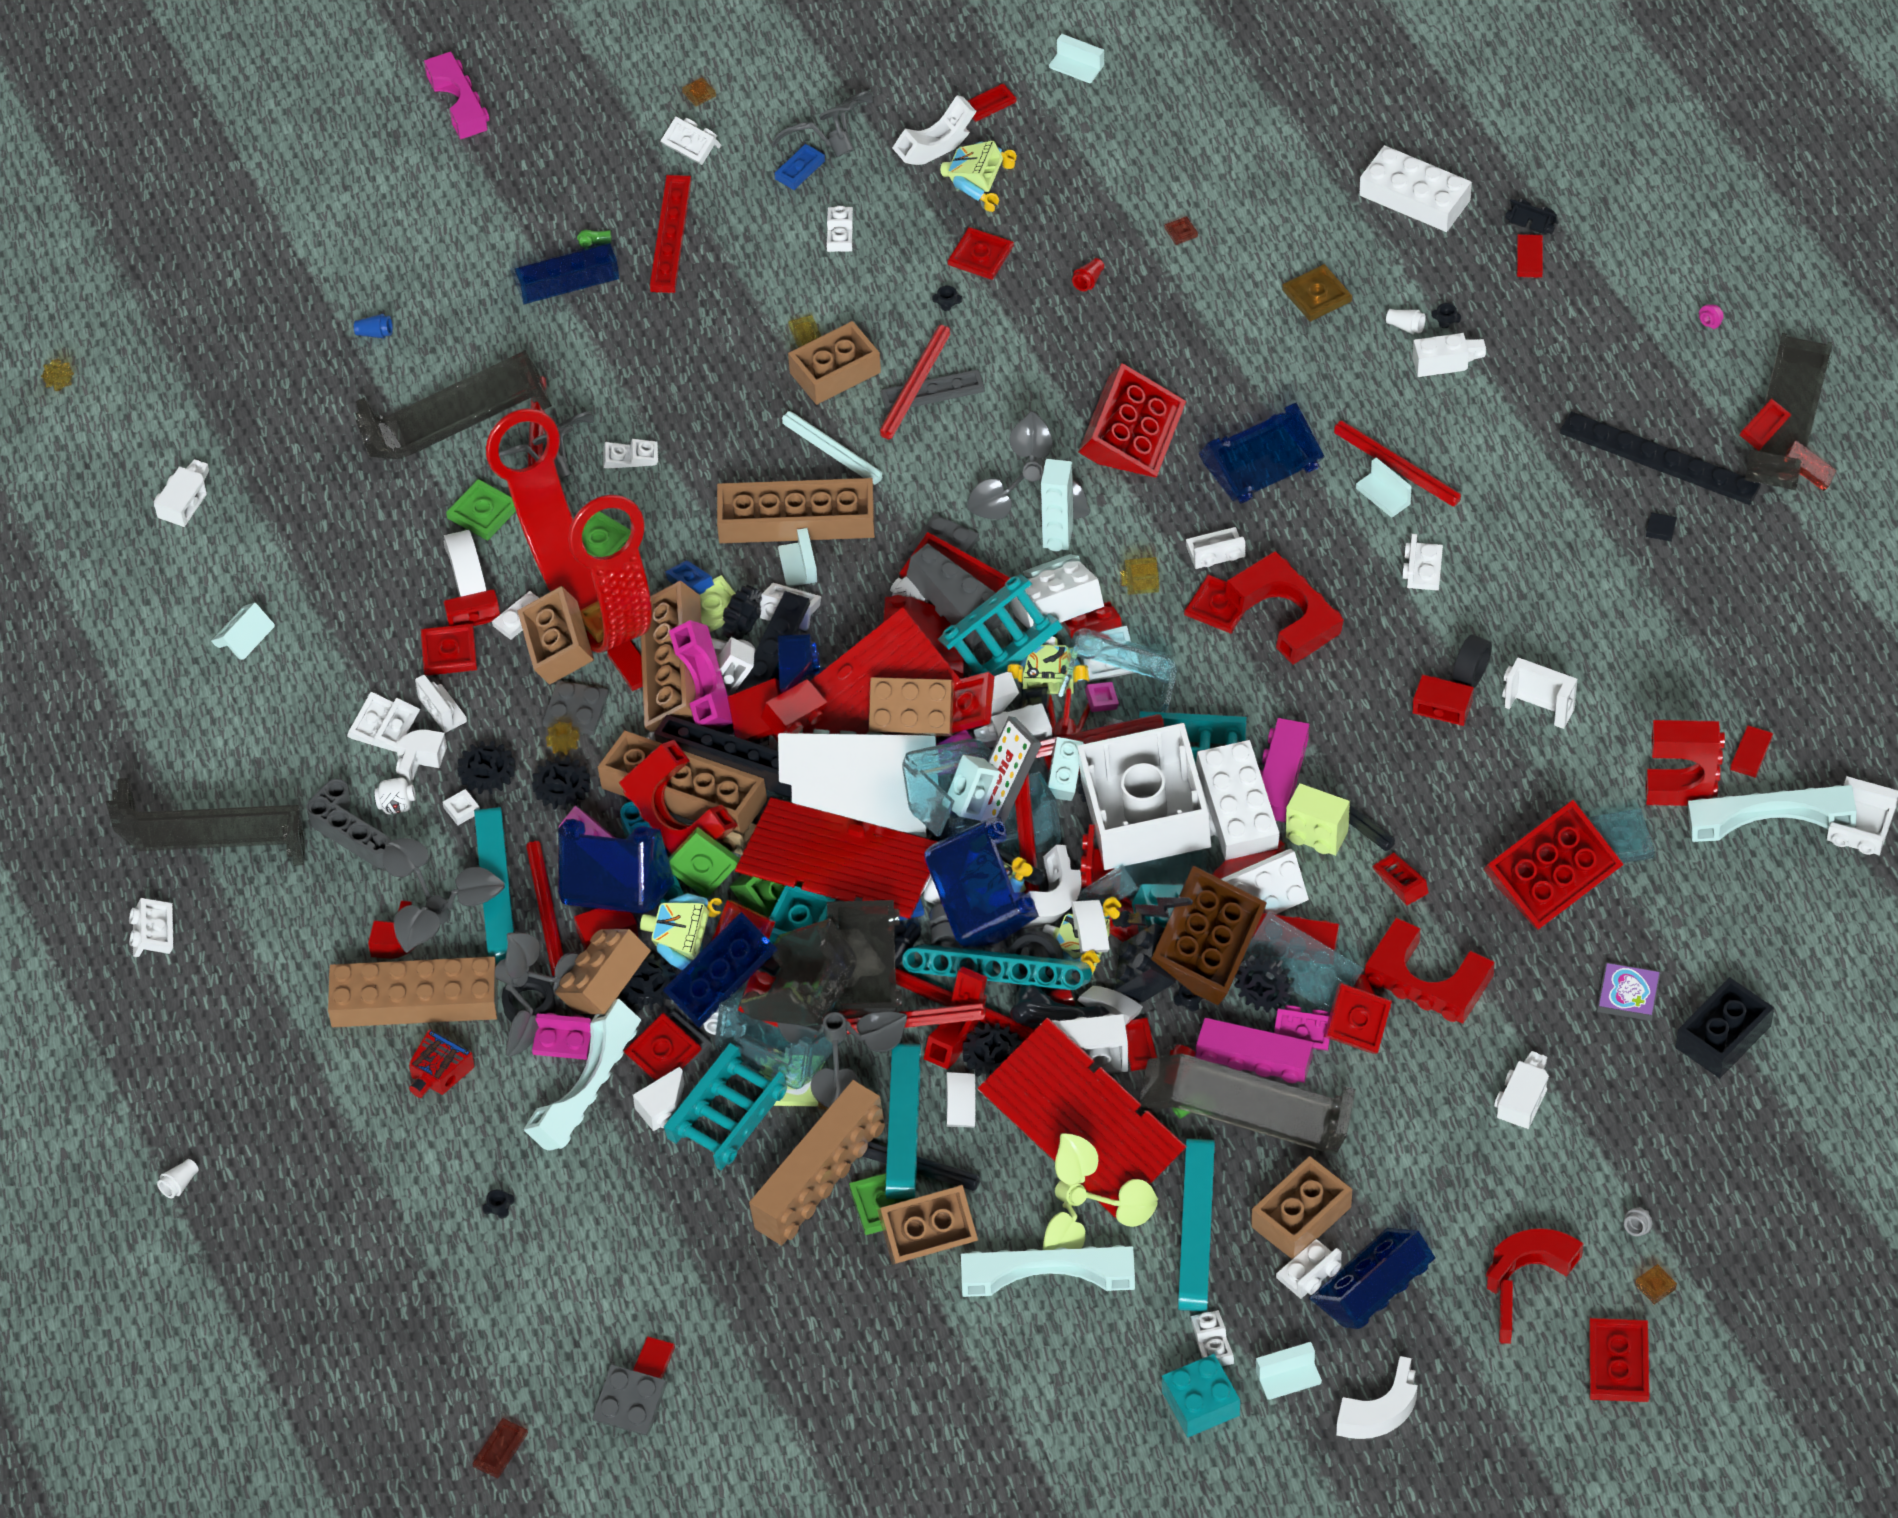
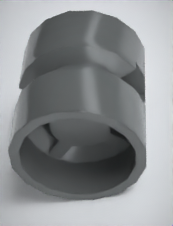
M942 903L931 909V945L965 949L967 946L966 929L964 928L966 923L965 911L962 906L954 903Z

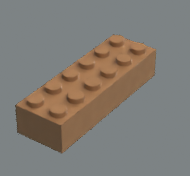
M873 478L717 484L719 543L798 541L797 529L803 528L808 529L810 540L875 538Z
M681 580L650 596L652 605L651 627L647 633L641 635L644 726L650 732L657 730L666 715L695 723L689 704L695 699V684L687 666L675 655L669 630L689 620L701 623L700 595Z
M624 730L598 766L602 789L625 796L623 788L618 782L662 743ZM683 751L690 762L676 773L666 785L664 800L668 812L696 821L709 809L723 805L738 825L732 832L742 836L767 802L764 778Z
M495 957L330 965L328 1013L331 1027L497 1019L498 980L495 978Z
M855 1080L851 1081L749 1202L754 1227L757 1231L781 1246L787 1239L792 1240L796 1236L802 1222L812 1217L819 1202L822 1199H826L831 1194L835 1183L848 1174L851 1164L856 1158H861L864 1155L868 1142H871L874 1137H879L883 1132L885 1122L879 1095Z

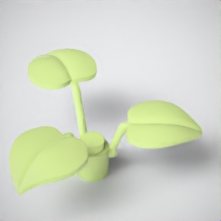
M1062 1133L1060 1134V1145L1055 1160V1171L1061 1181L1056 1185L1055 1195L1057 1199L1064 1202L1063 1207L1068 1210L1070 1215L1065 1212H1059L1050 1220L1044 1236L1043 1250H1055L1056 1248L1081 1249L1083 1247L1085 1228L1081 1223L1075 1222L1077 1214L1072 1206L1082 1204L1086 1198L1118 1206L1116 1212L1117 1220L1121 1224L1130 1227L1139 1226L1152 1216L1157 1207L1158 1198L1152 1187L1140 1179L1129 1180L1121 1187L1119 1201L1086 1192L1085 1187L1079 1183L1085 1182V1176L1091 1175L1096 1171L1098 1166L1097 1151L1084 1138Z

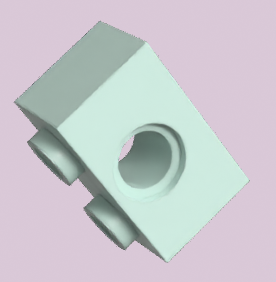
M1057 737L1053 747L1045 797L1072 801L1080 766L1077 746L1083 745L1082 741Z
M962 755L944 804L959 817L981 821L1000 771L984 758Z

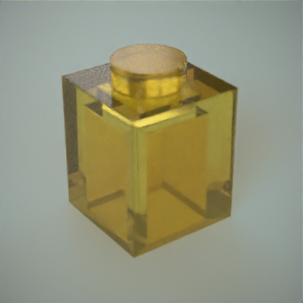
M1156 557L1125 560V570L1120 571L1121 586H1127L1128 595L1159 592V574Z

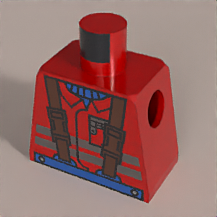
M429 1029L409 1063L411 1078L415 1079L410 1085L409 1090L418 1098H422L430 1088L443 1095L475 1067L472 1053Z

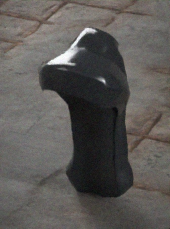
M1025 985L1019 989L1015 1005L1010 1011V1015L1016 1023L1032 1029L1040 1026V1023L1046 1018L1065 1021L1074 1020L1079 1017H1102L1109 1014V1011L1100 1005L1078 1007L1057 1003L1046 995L1039 986Z

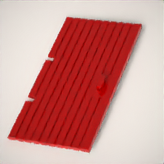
M902 607L810 681L827 701L823 712V718L814 725L808 724L803 727V734H813L814 729L829 730V734H840V731H853L858 735H867L869 732L871 678L952 680L954 682V689L962 681ZM771 734L778 743V737L776 736V734Z
M770 797L757 827L735 868V872L793 888L796 886L797 881L803 882L801 889L804 891L852 904L855 902L856 897L863 898L861 906L911 919L913 911L943 850L944 843Z
M1046 1018L977 1090L1054 1162L1060 1145V1134H1073L1090 1142L1097 1151L1098 1166L1093 1174L1085 1176V1182L1079 1183L1085 1187L1086 1192L1119 1201V1191L1127 1181L1140 1179L1151 1185L1187 1146L1148 1110L1140 1117L1136 1111L1142 1104L1102 1067H1099L1093 1073L1089 1067L1095 1061L1049 1018ZM1097 1201L1116 1218L1118 1206Z

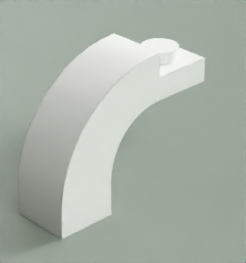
M957 95L936 124L922 131L904 129L892 149L905 163L914 165L926 164L954 150L963 142L970 133L966 126L977 111L964 97Z
M465 530L444 535L445 540L443 542L452 565L459 597L486 591L482 570L470 531Z
M1055 845L1043 856L1049 883L1048 892L1029 891L1016 903L1021 928H1042L1046 924L1054 923L1072 907V902L1078 899L1081 890L1080 870H1071L1066 845Z
M1400 1356L1394 1384L1391 1390L1383 1397L1372 1401L1342 1398L1337 1421V1436L1355 1439L1378 1437L1394 1430L1408 1418L1417 1399L1418 1385H1413L1416 1371L1411 1370V1358Z

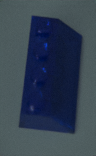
M606 242L510 268L523 305L619 279L617 259L611 244Z
M810 634L778 636L779 681L782 694L807 679L811 681L816 677V674H819L820 658L817 642H812Z
M740 912L663 991L700 1028L778 949L747 916Z
M1386 1228L1340 1269L1336 1275L1311 1295L1309 1299L1341 1326L1360 1329L1368 1324L1369 1318L1375 1312L1387 1307L1389 1300L1395 1294L1404 1291L1415 1276L1424 1273L1428 1269V1265L1436 1257L1419 1230Z

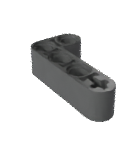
M341 779L330 780L307 803L306 809L310 825L377 868H384L382 858L385 847L391 842V839L346 811L351 804L347 783Z

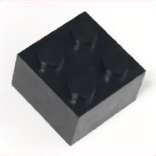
M1154 923L1127 941H1124L1118 949L1119 959L1115 990L1136 1002H1144L1176 983V979L1151 959L1164 931V927Z

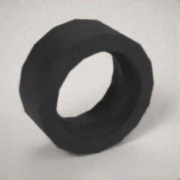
M1473 634L1467 637L1454 665V682L1463 683L1471 687L1478 685L1490 660L1492 651L1491 641Z
M1042 931L1029 932L1017 938L1009 950V954L1021 955L1025 945L1030 942H1038L1047 948L1050 958L1064 959L1063 949L1058 940L1051 934ZM1020 963V973L1023 976H1027V969ZM1049 967L1045 973L1048 978L1053 979L1054 972Z
M528 977L527 982L523 986L515 987L519 993L535 990L544 995V1003L533 1010L532 1015L554 1013L555 998L552 986L548 981ZM505 986L501 997L505 1016L512 1023L517 1013L521 1010L513 1007L512 1001L515 996L512 992L506 990Z

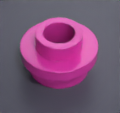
M1708 304L1700 309L1699 318L1703 325L1712 329H1716L1721 325L1724 316L1720 307Z

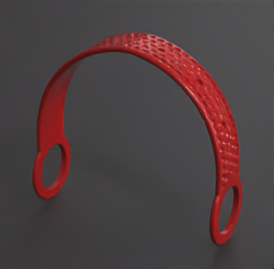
M526 408L513 411L500 419L491 430L486 443V458L492 471L500 478L507 480L522 530L549 591L551 592L562 586L577 600L580 610L599 601L603 622V641L598 643L585 628L593 652L603 653L644 635L651 627L652 605L648 582L638 549L642 542L645 528L642 512L632 500L624 496L604 495L584 505L573 519L554 463L560 445V435L555 422L549 415L540 410ZM530 421L540 424L547 436L546 449L541 458L533 465L524 469H512L505 466L499 457V444L505 432L520 422ZM617 508L625 511L631 521V533L626 544L616 553L606 557H596L587 553L582 542V532L587 521L603 509Z

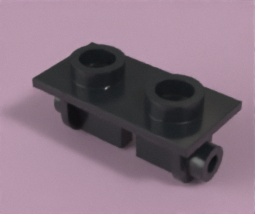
M1510 199L1512 210H1508L1505 216L1509 223L1526 228L1528 221L1531 220L1530 230L1547 235V233L1553 234L1555 225L1552 223H1559L1555 211L1547 207H1541V209L1534 207L1530 202L1523 199L1518 201Z

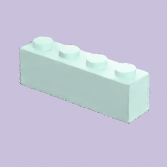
M1046 459L1041 481L1043 548H1049L1052 551L1069 550L1073 530L1072 462Z

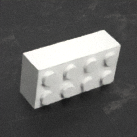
M1384 145L1360 177V196L1447 232L1470 202L1472 182Z
M1250 740L1198 751L1196 768L1224 859L1229 860L1278 849L1279 830Z

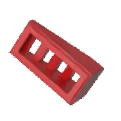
M1395 853L1372 866L1375 872L1406 906L1429 893L1426 879ZM1392 865H1397V867L1389 872L1386 871V869L1391 867ZM1403 872V874L1399 875L1398 877H1393L1398 873ZM1410 879V881L1407 882L1406 884H1404V885L1401 884V883H1403L1404 881Z

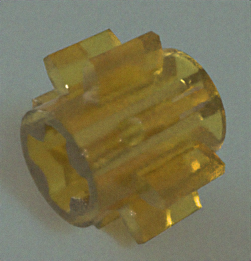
M54 359L51 363L43 365L45 370L41 377L46 383V388L54 386L55 391H60L64 387L72 385L70 380L74 373L69 367V362L61 364L60 359Z
M559 721L553 727H548L549 736L546 737L547 746H552L554 754L564 752L567 755L568 751L572 748L577 749L576 741L579 740L578 730H573L572 723L567 724Z

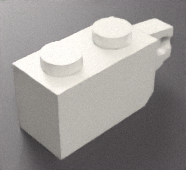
M1464 333L1416 339L1413 341V362L1418 377L1465 371L1468 369V362L1485 357L1486 355L1484 339L1466 340Z
M194 459L186 469L179 467L174 475L169 477L167 485L154 500V507L158 518L185 527L207 495L204 480L209 472L207 463Z
M1042 703L1028 705L1018 710L1002 712L991 716V724L974 730V739L980 749L995 746L1008 716L1016 717L1039 741L1052 738V727Z
M1531 1051L1524 1062H1518L1515 1070H1509L1505 1080L1507 1087L1504 1092L1500 1091L1495 1101L1494 1107L1498 1108L1497 1118L1529 1129L1547 1092L1549 1076L1545 1070L1546 1056Z

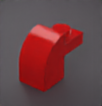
M401 901L398 912L402 908L412 905V902ZM373 922L368 941L371 957L394 959L405 956L412 951L410 950L406 953L399 944L393 922Z

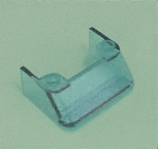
M1079 629L1074 633L1058 696L1063 697L1073 674L1076 657L1146 675L1163 682L1164 685L1157 712L1166 713L1177 674V666L1171 655L1090 629Z
M965 739L906 753L902 762L908 808L936 836H941L955 802L947 793L962 755L984 758L988 761L992 750L979 740ZM1014 803V805H1013V807H1012V809H1011V811H1010V813H1009V815H1008V818H1009V819H1014V818H1015V815H1016V806H1015V803Z

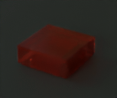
M1187 216L1165 224V230L1175 245L1198 237V232Z

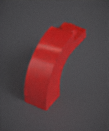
M962 967L957 973L950 1006L983 1003L985 1005L987 995H984L987 977ZM979 1020L940 1024L928 1036L923 1059L948 1070L961 1055L963 1042H967V1034H974V1028L977 1027Z
M1529 1229L1515 1233L1504 1239L1494 1249L1493 1263L1486 1273V1278H1488L1487 1289L1497 1294L1500 1291L1503 1280H1508L1517 1269L1529 1264L1546 1265L1567 1277L1582 1258L1584 1243L1566 1233L1552 1229Z

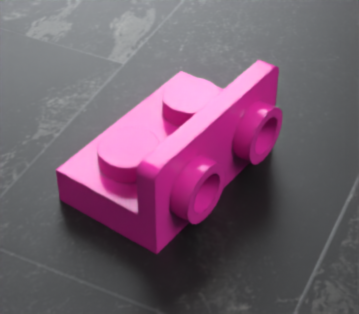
M1286 1005L1285 1009H1278L1274 1033L1313 1042V1049L1329 1050L1330 1039L1324 1037L1329 1020V1012L1312 1010V1014L1301 1012L1302 1008Z
M554 1013L536 1014V1022L539 1028L535 1033L532 1047L533 1055L588 1059L591 1040L590 1018L578 1015L573 1017L561 1016Z

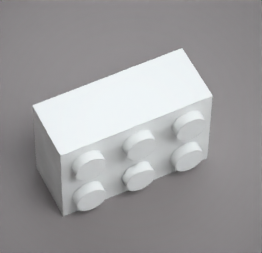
M1071 561L1065 563L1061 568L1041 572L1039 576L1029 579L1032 585L1025 589L1041 614L1046 616L1049 613L1059 623L1104 607L1098 578L1079 561ZM1015 597L1010 601L1013 613L1029 629L1033 626L1034 621L1018 598Z
M1107 1014L1102 1017L1092 1018L1079 1017L1074 1020L1065 1021L1051 1020L1095 1061L1089 1067L1093 1073L1099 1067H1102L1108 1074L1128 1071V1041L1123 1014Z

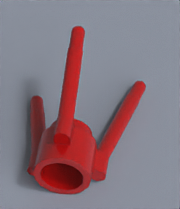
M1070 688L1066 690L1063 718L1059 719L1057 723L1052 696L1050 695L1049 718L1052 727V738L1081 732L1089 715L1090 705L1088 703L1077 726L1074 724V720L1069 718L1071 704Z

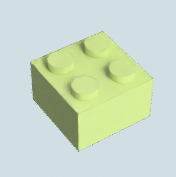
M1299 783L1287 806L1286 838L1296 845L1305 844L1315 848L1321 854L1330 853L1336 856L1348 833L1350 801Z

